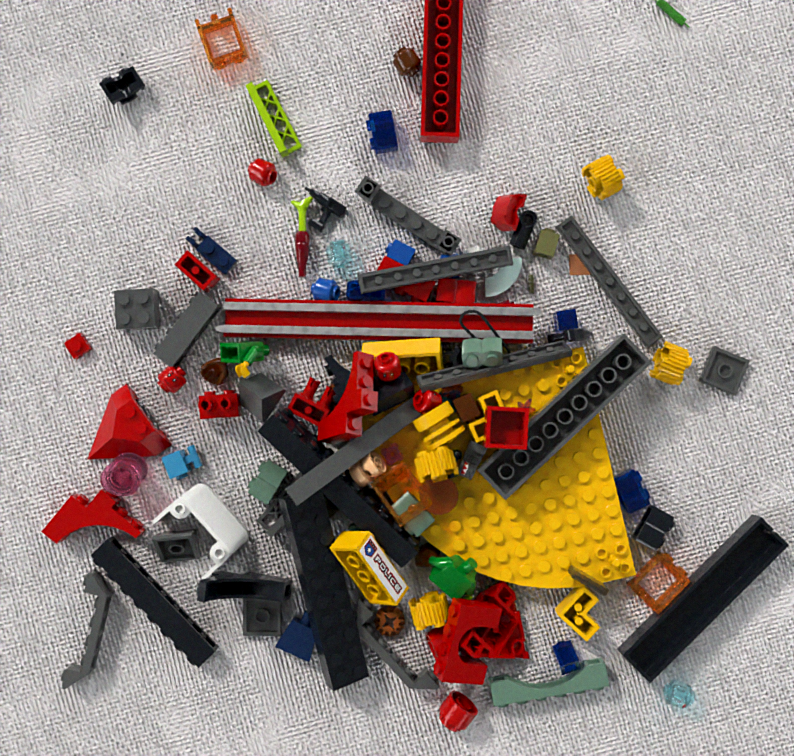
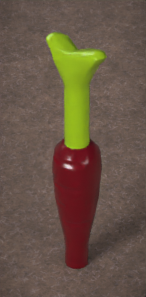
M313 197L305 198L301 202L291 201V204L299 212V231L295 234L299 278L306 277L310 237L306 232V211Z

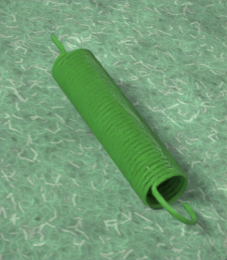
M665 0L656 1V5L680 26L683 24L688 26L684 23L687 19Z

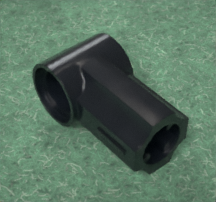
M531 210L524 211L519 216L520 220L517 229L513 232L509 242L515 248L525 250L533 227L537 222V215ZM523 216H530L532 223L526 225L523 222Z

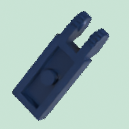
M195 227L193 229L194 233L204 239L200 245L192 237L187 236L185 239L196 248L195 250L226 275L237 260L211 237L206 236Z

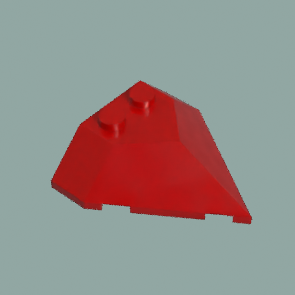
M125 384L111 395L87 460L158 456L172 444L162 430L155 428L136 402L139 398L130 386Z
M499 581L479 593L475 599L493 602L503 609L498 628L474 627L462 636L459 646L472 658L530 659L528 651H525L524 641L526 640L520 613L515 605V600H517L516 594L504 581Z

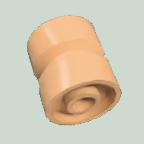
M371 451L349 468L352 479L361 487L367 486L374 478H378L387 470L384 460L375 451Z

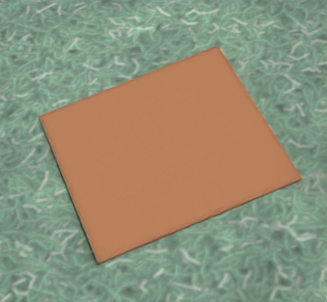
M576 254L569 255L570 275H590Z

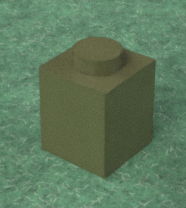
M541 229L538 233L532 255L551 260L554 257L560 235L556 234V231L552 229Z

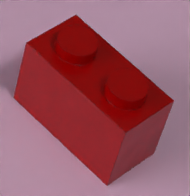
M188 250L174 264L207 293L220 280L215 273Z

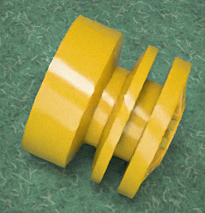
M448 400L412 421L419 433L426 430L429 431V434L423 441L426 442L433 438L434 442L427 446L430 451L449 444L465 430L463 425L454 429L453 426L460 421L459 418L451 421L448 419L454 412Z

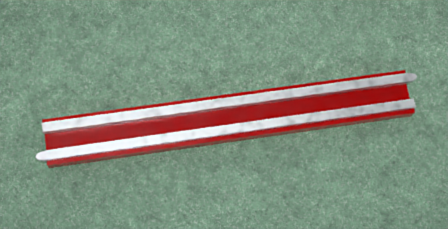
M225 298L223 309L226 310L225 325H219L215 329L223 333V337L354 341L440 338L441 342L462 343L463 340L472 337L461 327L459 318L465 311L476 310L484 315L505 344H533V316L540 315L542 311L533 308L534 304ZM468 313L463 316L462 323L476 338L482 340L487 337H496L480 315Z

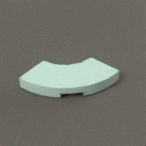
M512 258V266L501 267L498 273L484 279L485 298L497 296L512 286L520 273L522 258Z

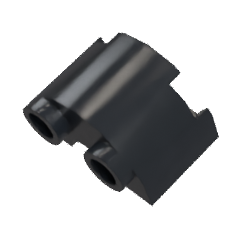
M133 66L123 68L119 71V76L115 78L111 76L105 77L99 83L113 105L116 102H120L122 105L129 103L138 97L136 93L140 89H145V84Z

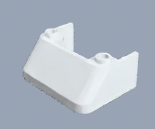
M205 483L193 486L152 521L156 524L170 513L178 519L185 518L192 513L217 540L210 549V557L216 565L202 576L203 579L212 574L249 539L247 528Z

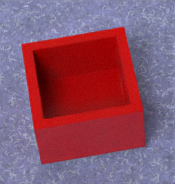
M485 406L483 447L527 450L529 408Z

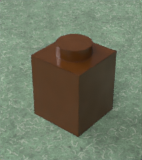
M471 392L451 400L462 423L466 421L469 424L477 420L476 416L480 415V412Z

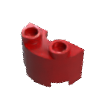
M519 193L498 196L493 206L491 223L501 232L516 231L520 220L517 210L524 207L527 195Z

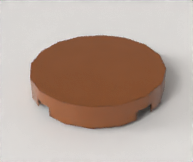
M450 478L437 483H433L431 479L426 480V483L422 484L419 498L422 506L434 515L449 513L458 502L459 492L456 484Z

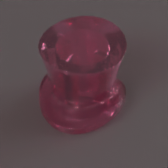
M128 452L118 455L114 462L107 465L102 471L100 477L102 487L110 494L116 496L134 494L138 490L140 483L147 476V463L141 456L135 453Z

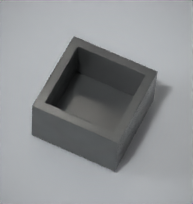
M146 288L114 291L117 330L161 329L158 290Z

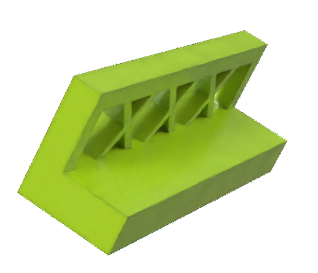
M265 80L256 86L252 82L246 84L245 86L281 157L283 158L301 149L302 146L269 81ZM267 87L269 90L268 98L260 97L257 91ZM269 104L277 106L276 116L268 114L267 108ZM277 120L286 123L284 132L278 131L275 128ZM286 137L294 139L296 145L286 149L284 145Z

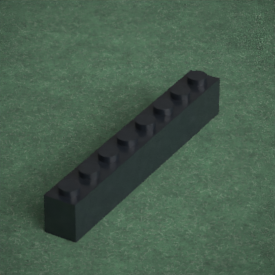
M114 536L107 539L91 554L94 558V563L107 572V576L111 581H116L120 586V590L134 600V605L147 614L150 622L156 623L159 626L160 632L174 642V647L187 656L190 664L196 665L199 668L218 649L219 646Z

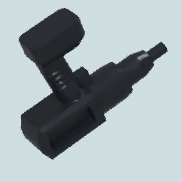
M305 187V190L316 199V202L322 205L320 210L323 212L319 221L314 218L309 220L308 224L322 233L331 213L340 219L345 216L347 208L322 192L319 193L314 189Z
M583 328L564 330L561 334H548L547 339L548 343L561 340L574 342L585 340L593 333Z

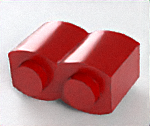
M449 278L439 279L436 302L474 303L477 282Z

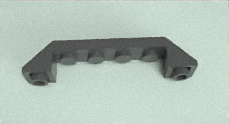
M366 175L355 190V193L372 208L440 252L451 256L462 240L447 229L443 231L383 191L381 185Z
M93 570L86 574L83 581L85 593L99 596L95 599V615L92 616L89 624L91 632L85 641V646H87L86 654L84 653L82 656L81 665L72 664L67 669H64L61 676V681H63L62 689H66L84 678L96 667L112 598V592L98 570Z
M360 596L357 602L356 625L358 633L409 689L437 690L439 682L433 670L429 671L425 667L413 677L415 675L408 666H403L399 655L396 652L392 653L387 648V642L382 637L378 638L374 634L375 630L369 623L365 624L373 615L374 610L372 608L374 606L367 599L364 600Z

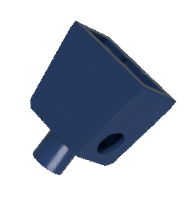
M305 610L302 619L296 616L293 617L275 647L309 662L315 641L307 610Z

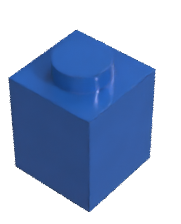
M396 239L393 243L390 242L385 250L387 257L403 265H409L416 252V249Z

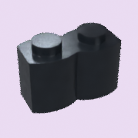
M650 504L636 527L632 538L656 551L663 546L666 532L673 528L674 517Z

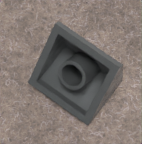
M262 373L238 382L240 405L265 423L286 390Z
M198 529L160 532L152 538L162 563L200 559Z

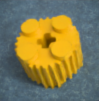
M610 155L602 156L582 168L581 174L583 177L586 176L589 186H587V189L592 197L597 196L602 201L622 190L621 180L625 178L624 173L620 168L616 169L613 158Z
M665 341L664 347L662 349L658 348L653 356L652 361L655 363L653 370L649 372V376L667 384L679 386L683 380L682 374L685 368L688 369L690 367L692 358L689 357L687 349Z
M447 445L436 448L435 452L431 453L421 451L417 453V458L414 460L420 484H425V480L430 479L433 483L441 482L448 479L447 475L454 473V476L459 474L454 452L448 449Z
M435 590L424 593L425 596L417 600L414 597L408 601L416 630H424L429 625H434L435 628L446 624L445 620H447L449 614V603L446 593L442 592L439 594Z

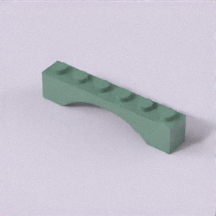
M601 657L583 660L568 675L547 683L524 682L508 674L488 677L493 705L499 708L507 707L511 703L525 704L528 700L534 699L543 701L551 696L564 697L567 693L582 694L585 690L590 689L599 691L609 686L606 664Z

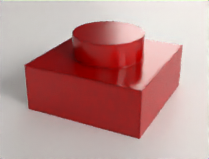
M78 333L64 343L73 359H78L92 350L82 333Z

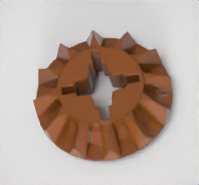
M386 605L377 611L374 624L376 630L383 636L392 637L398 635L404 628L405 617L398 607ZM386 616L390 619L395 618L393 620L394 628L390 624L384 625Z

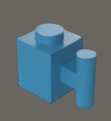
M194 445L187 447L190 455L186 456L183 449L162 457L170 479L176 477L178 481L187 477V472L192 471L189 464L193 462L195 469L203 466Z

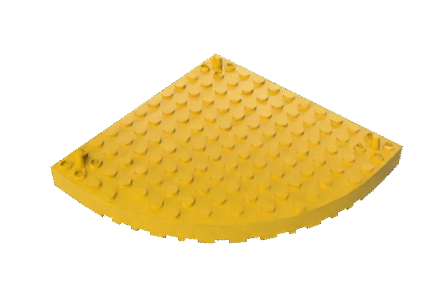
M584 348L571 349L572 356L434 391L441 393L459 390L460 396L471 392L480 412V415L476 416L479 419L484 417V414L476 398L497 390L504 407L529 408L530 419L587 365ZM418 384L413 385L415 394L420 389ZM401 404L374 417L372 414L363 416V432ZM453 412L448 417L450 421L459 418L457 412ZM599 413L506 500L500 496L477 470L471 480L460 475L450 478L456 484L459 492L456 506L449 513L443 515L430 513L435 518V521L421 533L430 544L449 557L456 554L465 561L470 557L477 562L476 572L496 580L521 586L574 588L636 575ZM459 421L453 426L454 429L463 425L465 430L447 446L451 450H460L463 457L469 440L473 442L474 440L466 421L463 423ZM413 422L373 450L382 457L386 464L387 470L379 478L393 503L407 490L421 503L419 496L422 484H420L414 460L417 458V453L421 451H428L429 453L436 451V448L430 451L427 447L434 442L433 438L426 442L423 441L429 434V431L426 430L419 433ZM484 440L478 442V444L483 446ZM487 448L479 466L498 448ZM458 459L457 467L459 466L461 459Z

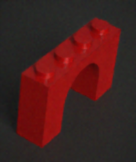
M460 598L452 599L448 609L447 622L443 629L444 634L438 649L437 661L434 664L433 673L441 682L483 685L488 666L479 658L459 656V642L462 636L474 627L498 628L503 609L493 602Z

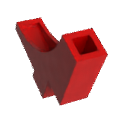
M361 351L353 353L352 368L345 391L334 410L325 419L318 422L317 441L337 444L362 436L363 416L378 412V392L373 391L374 355Z
M112 488L101 489L90 503L89 499L83 494L71 495L41 532L57 544L64 541L71 533L87 526L103 525L115 527L129 533L134 538L142 536L146 529L143 528L142 522L138 519H132L125 508L117 506L121 501L118 497L119 494Z

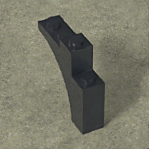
M332 355L325 357L327 365L324 368L328 376H333L334 378L332 383L335 396L332 398L337 406L345 391L351 371L345 369ZM405 371L401 372L400 376L393 381H383L378 377H373V391L378 392V412L372 413L374 417L414 397L413 383Z
M221 570L212 573V576L199 580L196 590L198 594L197 601L207 602L218 599L248 598L284 602L291 597L293 580L255 572L237 574Z

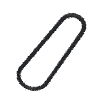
M468 310L461 314L459 323L472 338L476 337L462 323L463 316L468 313L480 315L494 335L501 338L481 312ZM502 340V345L504 346V348L508 351V353H511L510 349Z

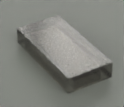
M572 565L569 567L568 573L572 578L603 596L607 595L609 589L604 583Z

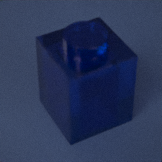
M576 309L553 313L555 332L578 328Z
M571 640L560 641L552 646L562 675L580 670L579 659Z

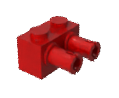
M309 377L304 391L294 394L288 408L295 415L318 426V422L325 419L334 410L330 405L335 394L332 387L326 386L320 401L315 400L313 396L321 382Z
M224 390L223 394L216 395V391L204 392V396H198L200 419L242 416L239 393H235V390Z

